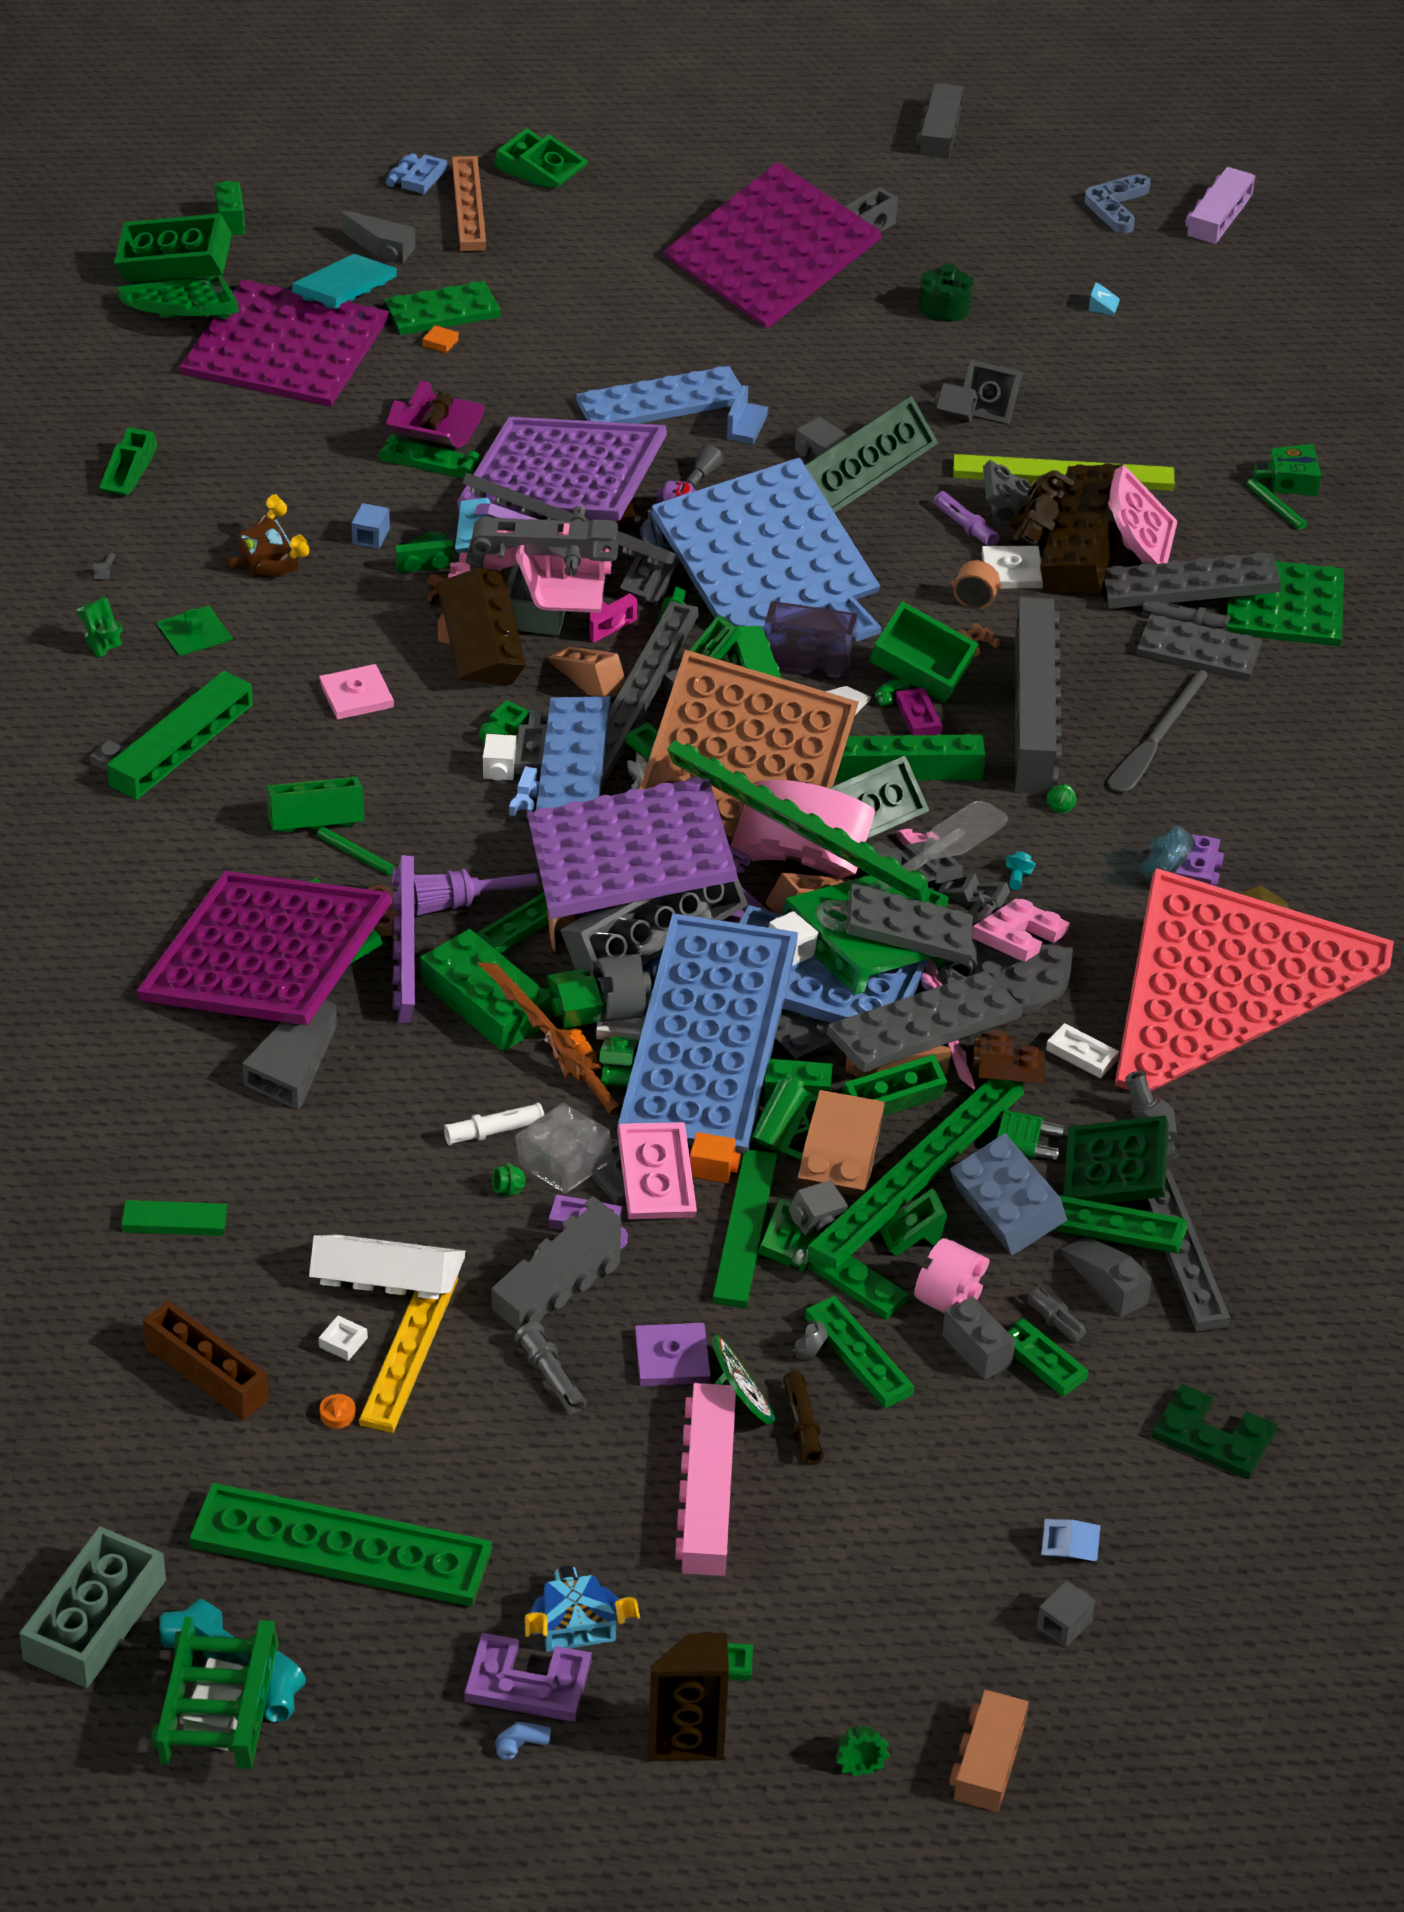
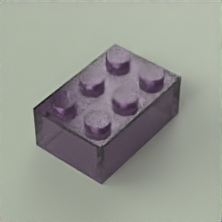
M771 601L765 620L764 633L769 641L771 652L779 669L849 679L855 654L857 613Z

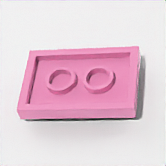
M685 1122L619 1124L617 1133L628 1219L694 1218L697 1209Z

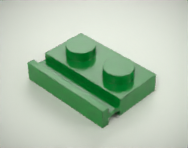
M779 1198L757 1253L786 1266L790 1264L799 1267V1271H804L809 1259L808 1245L817 1238L818 1233L804 1236L799 1226L793 1222L788 1211L792 1202Z

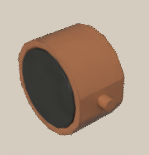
M978 560L965 563L959 570L956 580L951 581L954 596L960 604L979 609L988 607L994 600L998 589H1002L999 574L995 568L986 562Z

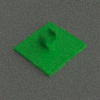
M210 606L188 610L183 614L156 622L179 657L233 640Z

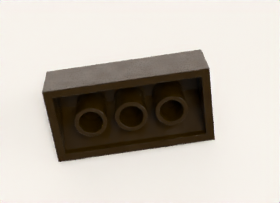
M475 568L440 581L437 584L458 679L462 681L512 685L525 668L526 663L504 572Z
M709 1631L688 1633L651 1665L647 1761L724 1760L729 1680L727 1633H713Z

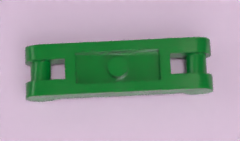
M395 434L388 437L385 446L379 452L381 461L464 478L466 473L474 474L475 469L478 468L482 460L481 456L475 451H470L467 454L454 452L444 448L426 446L421 443L403 441L400 436Z

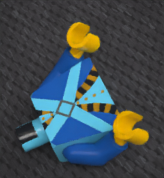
M562 1566L555 1571L556 1581L547 1582L544 1585V1596L535 1600L529 1614L525 1616V1637H530V1634H543L546 1652L554 1651L555 1646L575 1648L616 1641V1619H618L619 1624H624L626 1619L632 1617L640 1619L637 1600L633 1597L620 1599L607 1587H601L597 1577L593 1575L577 1577L576 1569L573 1566Z

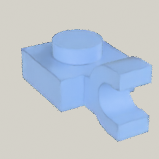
M524 768L518 783L516 798L509 805V815L516 816L517 811L521 809L527 810V813L535 812L533 799L537 800L540 783L537 781V768Z

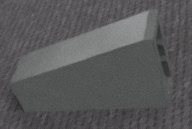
M325 999L308 1025L281 1022L242 1063L244 1085L298 1110L306 1098L336 1030V1005Z

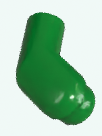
M902 679L883 683L875 692V699H878L879 706L892 705L894 702L892 695H896L897 691L910 690L909 683Z

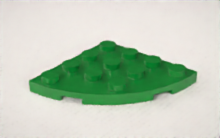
M223 275L173 279L117 287L118 298L126 306L157 313L161 318H169L175 315H216L217 318H229L232 316V313H239L238 302Z

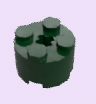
M947 263L943 264L941 268L923 273L919 299L920 311L926 317L936 321L937 318L950 319V322L964 319L969 315L972 306L973 277L958 270L954 264Z

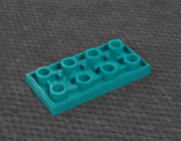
M352 254L292 283V292L301 295L304 300L324 303V306L327 308H339L340 304L355 300V297L363 293H369L371 289L377 286L385 285L387 281L396 277L397 268Z

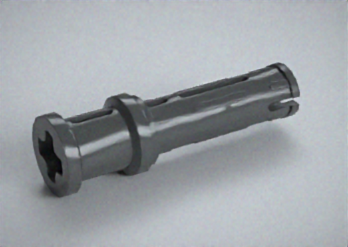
M537 1321L523 1325L516 1332L514 1339L517 1345L523 1347L529 1355L528 1361L530 1365L541 1370L569 1415L581 1411L582 1409L578 1402L585 1408L587 1400L582 1396L559 1361L558 1348L554 1343L549 1342L544 1335L543 1325Z

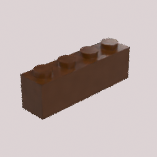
M169 1300L143 1319L146 1348L243 1421L269 1401L267 1372Z

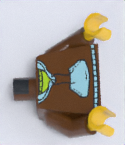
M276 494L271 495L266 501V505L270 509L269 512H264L250 529L240 532L238 535L239 549L226 552L230 568L246 565L252 577H280L284 573L298 571L297 557L303 558L309 554L307 540L300 534L290 539L281 521L274 519L275 516L280 517L287 512L286 504Z

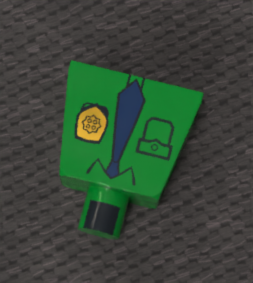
M1314 444L1273 448L1270 451L1269 463H1255L1254 478L1270 479L1273 492L1318 496L1321 472Z

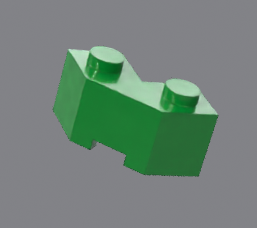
M585 968L547 975L546 988L543 989L552 996L553 1017H560L563 1029L601 1022L603 1011L601 995L595 977L593 975L588 976V971Z

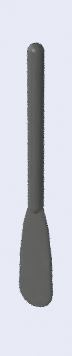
M1199 670L1148 739L1136 747L1113 772L1107 781L1109 789L1115 792H1127L1136 786L1154 757L1158 743L1207 679L1206 671Z

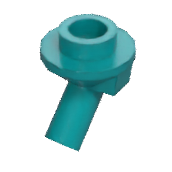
M1014 851V854L1006 856L1005 868L1011 871L1009 886L1013 890H1019L1022 885L1023 875L1030 876L1036 864L1027 853Z

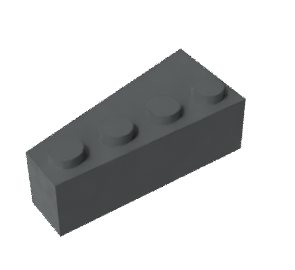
M594 1196L584 1203L587 1210L578 1218L571 1215L562 1223L565 1229L553 1241L546 1238L537 1246L538 1249L535 1251L530 1262L523 1259L491 1288V1310L517 1331L529 1322H540L544 1315L552 1309L563 1307L575 1293L580 1290L586 1291L592 1286L595 1279L604 1273H612L618 1267L621 1247V1217Z

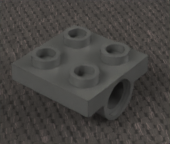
M989 460L983 466L986 501L991 503L992 520L997 525H1010L1013 518L1017 517L1031 484L1028 480L1012 474L1004 465H998Z

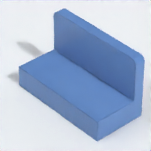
M742 385L728 414L727 440L753 445L768 415V407L748 403V386Z

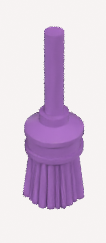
M465 869L455 872L450 870L446 874H414V911L417 916L450 907L452 910L457 909V907L469 908L473 898L480 896L482 892L536 886L538 884L537 875L532 873L479 880L478 877L471 878Z

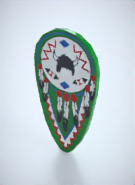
M716 1334L712 1338V1344L724 1373L715 1384L729 1385L730 1383L736 1392L735 1402L741 1399L760 1420L766 1424H772L775 1422V1415L770 1405L734 1351L720 1335Z

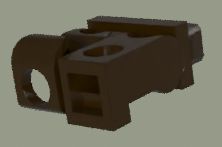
M1051 470L1035 478L1018 511L1017 517L1013 518L1010 524L1015 529L1010 541L1017 546H1028L1029 543H1037L1042 535L1052 531L1055 523L1051 520L1055 519L1059 512L1056 501L1061 499L1066 491L1073 488V480L1056 470Z

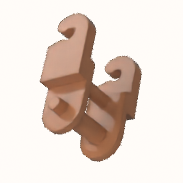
M974 623L971 630L965 631L960 629L958 631L975 642L980 640L988 642L995 649L1000 646V641L998 638L995 639L994 633L989 628H983L978 623ZM979 647L976 649L975 657L980 655Z

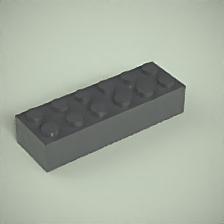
M738 879V881L597 909L560 930L575 970L585 968L588 971V976H590L592 962L597 961L599 958L639 954L643 967L652 958L660 957L663 952L672 913L722 921L748 906Z

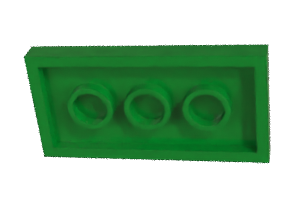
M485 281L471 282L470 284L460 286H448L443 289L421 291L409 295H397L384 299V307L386 311H389V316L399 335L431 330L435 325L443 328L501 317V309Z

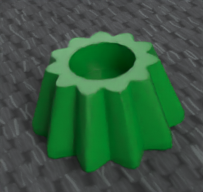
M857 1725L854 1729L848 1728L847 1733L842 1734L840 1737L836 1762L842 1765V1773L852 1772L853 1777L862 1774H873L874 1769H883V1760L890 1757L889 1752L886 1750L889 1743L869 1726L862 1728L860 1725Z

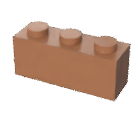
M985 1690L981 1703H973L968 1725L973 1726L971 1734L964 1732L959 1750V1755L964 1756L962 1764L954 1763L949 1785L955 1786L954 1801L999 1812L1026 1723L1029 1701Z

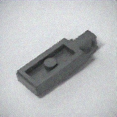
M542 709L530 710L529 723L519 725L514 761L515 774H522L525 767L537 768V774H541L547 724H544L542 719Z

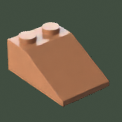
M820 1090L804 1146L798 1176L800 1186L810 1187L831 1180L840 1194L856 1197L863 1196L868 1191L885 1102Z

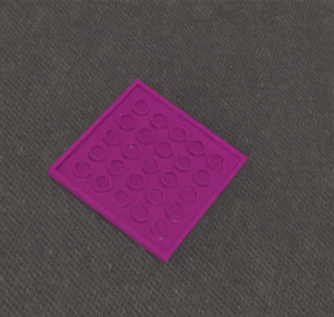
M776 162L665 249L664 255L762 326L768 328L879 241L882 236L879 229L779 162Z
M241 280L232 292L238 302L239 313H232V316L229 318H217L216 316L213 318L179 366L180 374L331 407L388 321L389 311L358 305L349 301L340 304L339 308H327L324 306V303L304 300L301 295L295 294L292 290L255 283L251 280Z
M224 871L137 989L139 1001L308 1025L392 903L390 894L384 891Z

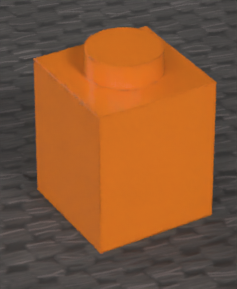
M697 1132L690 1153L692 1177L728 1183L731 1172L737 1173L740 1164L741 1154L735 1152L736 1139Z

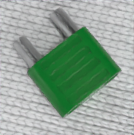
M1004 1110L997 1138L1006 1133L1027 1159L1034 1160L1035 1156L1056 1160L1059 1155V1149L1038 1145L1040 1134L1045 1133L1062 1137L1065 1127L1063 1125L1043 1122L1044 1117Z

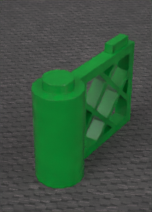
M787 1076L786 1080H778L751 1135V1140L762 1147L774 1152H780L801 1162L803 1152L800 1153L790 1147L795 1137L808 1133L810 1124L806 1114L811 1103L816 1104L818 1096L804 1089L805 1083L801 1080ZM804 1120L806 1127L799 1129Z

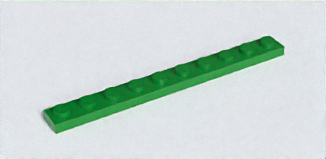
M674 740L667 750L671 761L677 767L695 777L709 779L711 786L912 899L926 902L929 898L930 891L927 879L920 872L906 870L893 857L888 855L883 857L876 853L874 848L868 843L854 841L843 829L829 827L816 814L809 813L808 815L804 813L791 800L779 799L766 786L752 784L741 772L734 771L733 773L727 770L719 760L713 757L708 759L702 756L694 746L688 743L683 745Z
M989 1079L811 1242L808 1245V1256L836 1270L1004 1113V1110L1010 1108L1024 1094L1025 1084L1019 1081Z

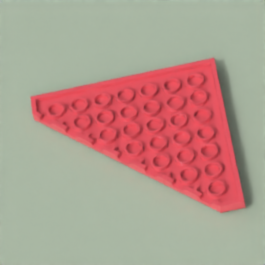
M1156 868L1152 874L1114 1086L1129 1090L1125 1077L1135 1071H1144L1150 1091H1153L1386 973L1390 968L1394 941Z

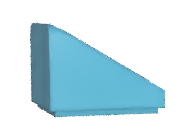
M1095 282L1090 297L1089 311L1115 315L1120 298L1101 284Z

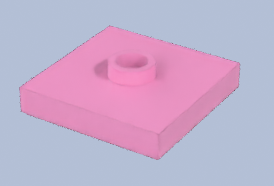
M376 664L319 676L320 685L337 720L394 707V700Z

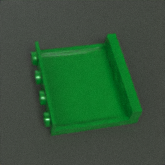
M871 875L785 899L781 917L794 911L818 931L813 956L855 995L865 992L868 978L871 975L926 959H931L939 970L945 965L946 959L847 934L848 892L852 883L895 894L882 881Z

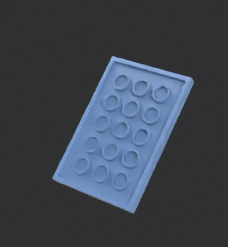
M748 905L739 923L768 928L769 922L781 917V915ZM809 958L792 965L782 1009L807 1015L817 1020L834 1023L914 995L920 983L922 972L926 970L928 959L871 975L868 978L865 992L855 995L817 958Z

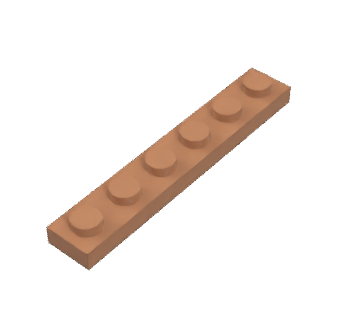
M452 157L460 251L486 250L478 157Z

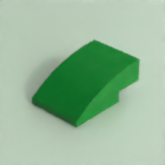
M526 128L497 150L493 165L504 172L536 185L558 188L587 166L588 161L550 134L542 139Z

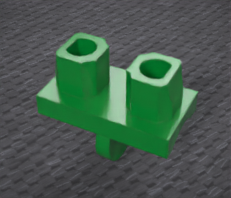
M101 597L93 603L87 602L77 608L78 618L84 621L87 630L85 634L86 642L89 646H92L96 656L101 658L105 656L109 649L122 645L119 634L123 631L121 622L114 620L108 598Z

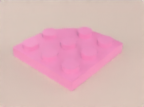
M1123 465L1115 470L1110 490V500L1108 501L1109 508L1113 512L1116 524L1122 534V542L1128 550H1132L1137 555L1142 564L1168 563L1177 520Z

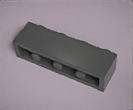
M935 83L933 92H928L923 118H921L920 129L917 132L916 146L920 147V155L949 159L962 110L964 86Z

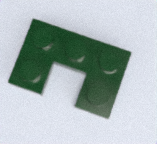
M1181 1384L1153 1429L1152 1438L1246 1479H1250L1277 1433L1278 1424L1246 1411L1233 1434L1227 1433L1202 1422L1213 1404L1214 1397Z

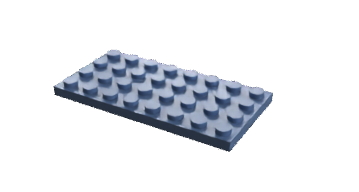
M672 913L618 1126L619 1124L685 1122L688 1145L693 1146L696 1133L701 1132L735 1138V1152L748 1153L765 1083L766 1069L771 1057L798 943V932Z

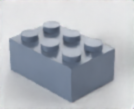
M1006 1133L950 1168L958 1192L1011 1255L1023 1250L1067 1221L1061 1198Z

